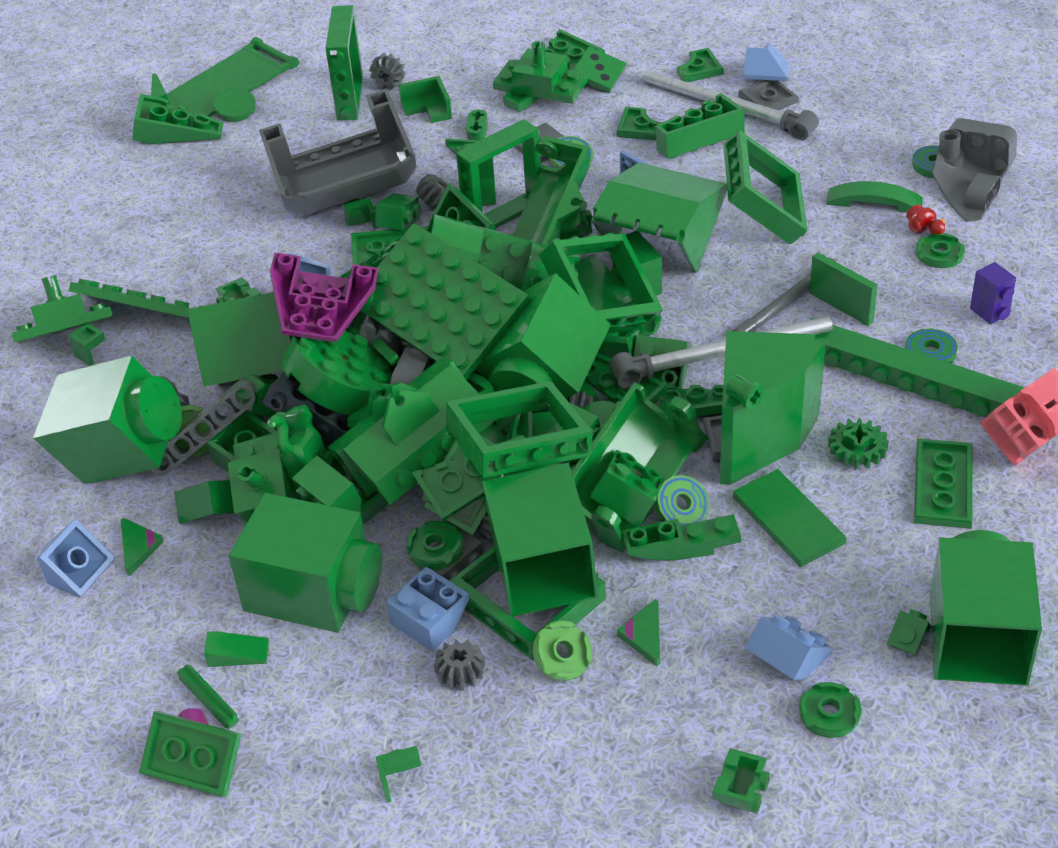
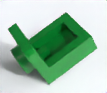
M910 609L909 613L900 610L887 645L917 656L926 632H930L932 627L929 621L926 620L927 616Z

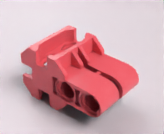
M1053 368L1035 382L1026 386L979 422L1013 466L1058 435L1057 369Z

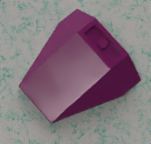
M275 252L270 268V277L282 334L337 342L374 292L379 268L353 264L350 279L302 272L300 271L301 256Z

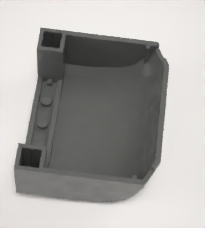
M388 89L366 95L375 129L291 156L280 123L259 130L287 211L304 217L407 183L417 168L415 154Z

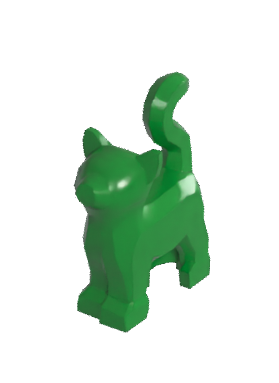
M302 404L293 407L286 413L278 412L269 418L267 422L269 429L277 428V444L281 451L282 463L285 466L294 490H297L298 488L292 478L316 456L329 464L333 460L334 455L331 451H326L321 435L312 425V413L306 405ZM288 427H289L291 430H293V435H292V437L290 438L289 441H288V431H289Z

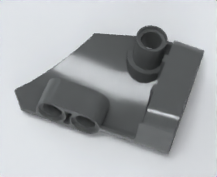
M958 118L948 130L942 131L939 135V150L933 169V177L946 200L966 222L977 221L983 218L999 192L1001 180L1016 158L1017 134L1010 126Z

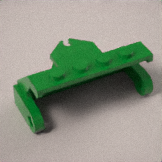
M542 136L536 144L537 152L544 157L562 161L565 164L559 169L545 165L541 166L538 178L512 236L548 245L549 241L556 238L566 240L575 236L579 237L585 233L583 228L578 229L581 224L588 226L584 215L587 210V202L583 199L580 188L590 167L591 158L588 146Z
M442 357L407 385L401 382L395 384L380 383L379 387L384 389L385 395L377 396V392L371 390L364 419L328 446L350 480L365 498H370L378 491L385 503L391 505L418 483L412 472L434 467L435 464L444 461L456 440L446 426V401L480 395L466 381L453 360ZM497 419L472 423V425L480 433Z
M635 382L624 398L615 404L612 415L607 422H603L599 427L597 436L592 442L591 456L581 458L577 465H573L570 468L587 526L597 534L600 542L622 553L626 549L622 530L637 526L590 498L595 484L615 451L619 450L622 453L631 454L641 465L656 470L660 477L664 478V482L670 477L677 475V472L701 438L696 410L688 401L680 397H673L666 406V414L646 398L644 387ZM654 504L638 527L642 526L649 515L656 512Z

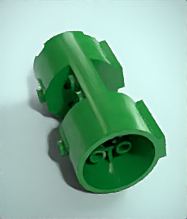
M433 214L427 229L428 232L521 291H525L549 277L539 256L548 245ZM580 255L566 256L578 279L579 272L574 267L575 264H579Z

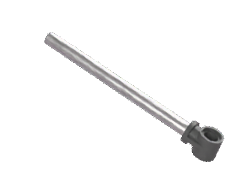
M649 70L645 71L643 75L644 83L702 101L710 100L712 102L716 100V95L720 94V92ZM724 94L742 107L744 114L778 124L781 130H789L793 138L802 141L806 140L819 125L818 117L810 110H804L800 114L790 109L782 112Z
M829 316L761 332L816 335L832 331V321ZM726 340L652 357L647 352L637 357H632L630 353L622 352L612 357L608 366L617 384L623 389H630L634 382L639 384L642 378H653L654 372L725 356Z

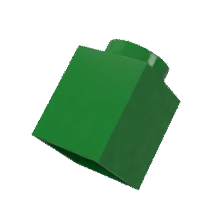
M555 273L523 291L528 294L531 300L476 367L475 370L490 382L494 392L551 381L565 399L579 393L611 324ZM547 399L540 400V403L547 402ZM546 409L532 411V413L544 412Z
M274 292L187 309L203 387L244 379L249 375L260 376L283 371L281 360L293 336L282 334Z
M131 355L58 374L33 439L83 484L160 468L168 441L176 436L181 427V403L175 389L166 379L160 376H152Z
M569 462L498 475L497 478L482 481L491 537L511 616L514 617L598 598L593 543Z
M264 493L228 555L244 612L339 633L350 610L364 612L370 606L379 585L382 569L381 548L377 543L366 541L361 512Z
M988 530L967 531L953 538L939 537L930 590L934 680L1029 685L1042 631L1033 542L1010 541L1004 535Z

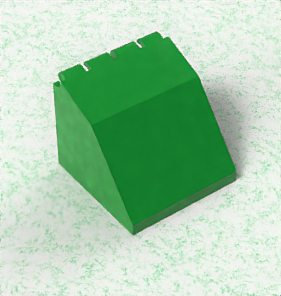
M639 162L608 182L593 207L594 214L591 222L600 236L608 233L620 234L623 227L635 230L637 222L639 223L637 227L638 232L656 236L659 228H662L660 237L678 241V245L692 272L697 273L726 196L727 183Z
M726 331L720 484L731 485L800 449L820 414L826 346L824 339H815V334ZM738 374L752 383L758 382L764 386V395L754 409H745L741 402L726 394V386L734 375Z

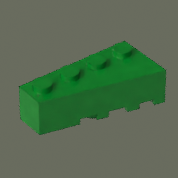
M720 93L716 95V100L712 102L706 100L701 103L700 108H690L685 111L684 116L676 115L656 125L657 151L667 159L676 158L681 154L694 152L699 148L715 145L717 142L729 139L738 130L745 133L744 109Z

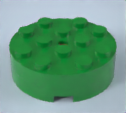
M347 331L343 332L337 342L293 336L281 360L282 369L285 371L287 378L293 374L301 383L298 390L302 394L327 409L346 415H352L365 405H368L371 390H375L377 396H383L385 391L379 387V384H390L392 378L390 364L368 344V340L361 335H353Z

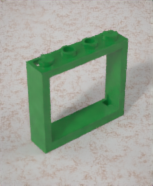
M353 5L332 6L325 49L337 121L358 120L364 76ZM337 50V55H330V51Z
M525 119L456 152L460 192L483 213L478 165L522 143L526 193L484 214L494 224L495 229L521 216L540 173L541 154L536 150L540 133L536 126Z
M738 130L723 144L728 202L788 244H793L808 231L800 173L741 130ZM750 167L781 188L783 209L751 186Z
M608 233L603 236L593 234L585 238L575 236L566 240L556 238L549 241L548 246L539 254L549 277L556 273L590 305L566 256L610 252L636 305L598 310L597 312L611 324L609 329L649 323L663 311L625 233Z
M551 381L446 401V426L483 479L591 456L593 431ZM547 399V402L540 403V400ZM548 409L564 430L487 446L472 423ZM489 461H493V466L488 467Z
M493 546L452 578L450 582L469 593L470 598L464 609L534 661L533 641L538 632L534 633L476 590L479 585L499 570ZM596 573L598 598L568 605L547 624L559 620L577 624L606 599L605 581Z

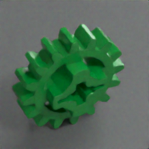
M858 418L857 423L847 419L846 425L839 422L837 423V429H831L828 447H830V455H836L835 461H845L844 466L848 467L850 464H854L855 468L859 469L860 465L864 464L866 468H870L871 462L878 465L880 464V458H886L889 440H887V433L881 432L880 425L873 427L870 420L866 424L862 423L861 418Z

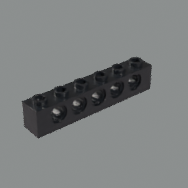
M284 371L271 384L262 404L276 413H286L293 407L302 404L306 405L312 413V425L321 435L323 444L328 448V446L351 429V427H348V417L350 415L332 411L315 403L298 390L301 383L293 374L287 378Z

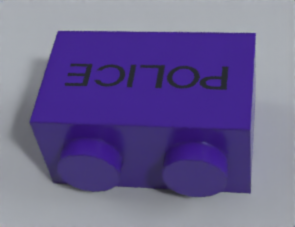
M996 262L977 270L970 310L990 325L999 320H1005L1011 313L1016 277Z

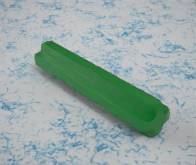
M186 664L178 670L177 674L182 683L225 728L230 729L238 723L237 713L191 665Z

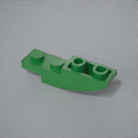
M734 514L680 525L678 519L622 530L628 555L651 560L669 561L714 555V548L741 543V534Z

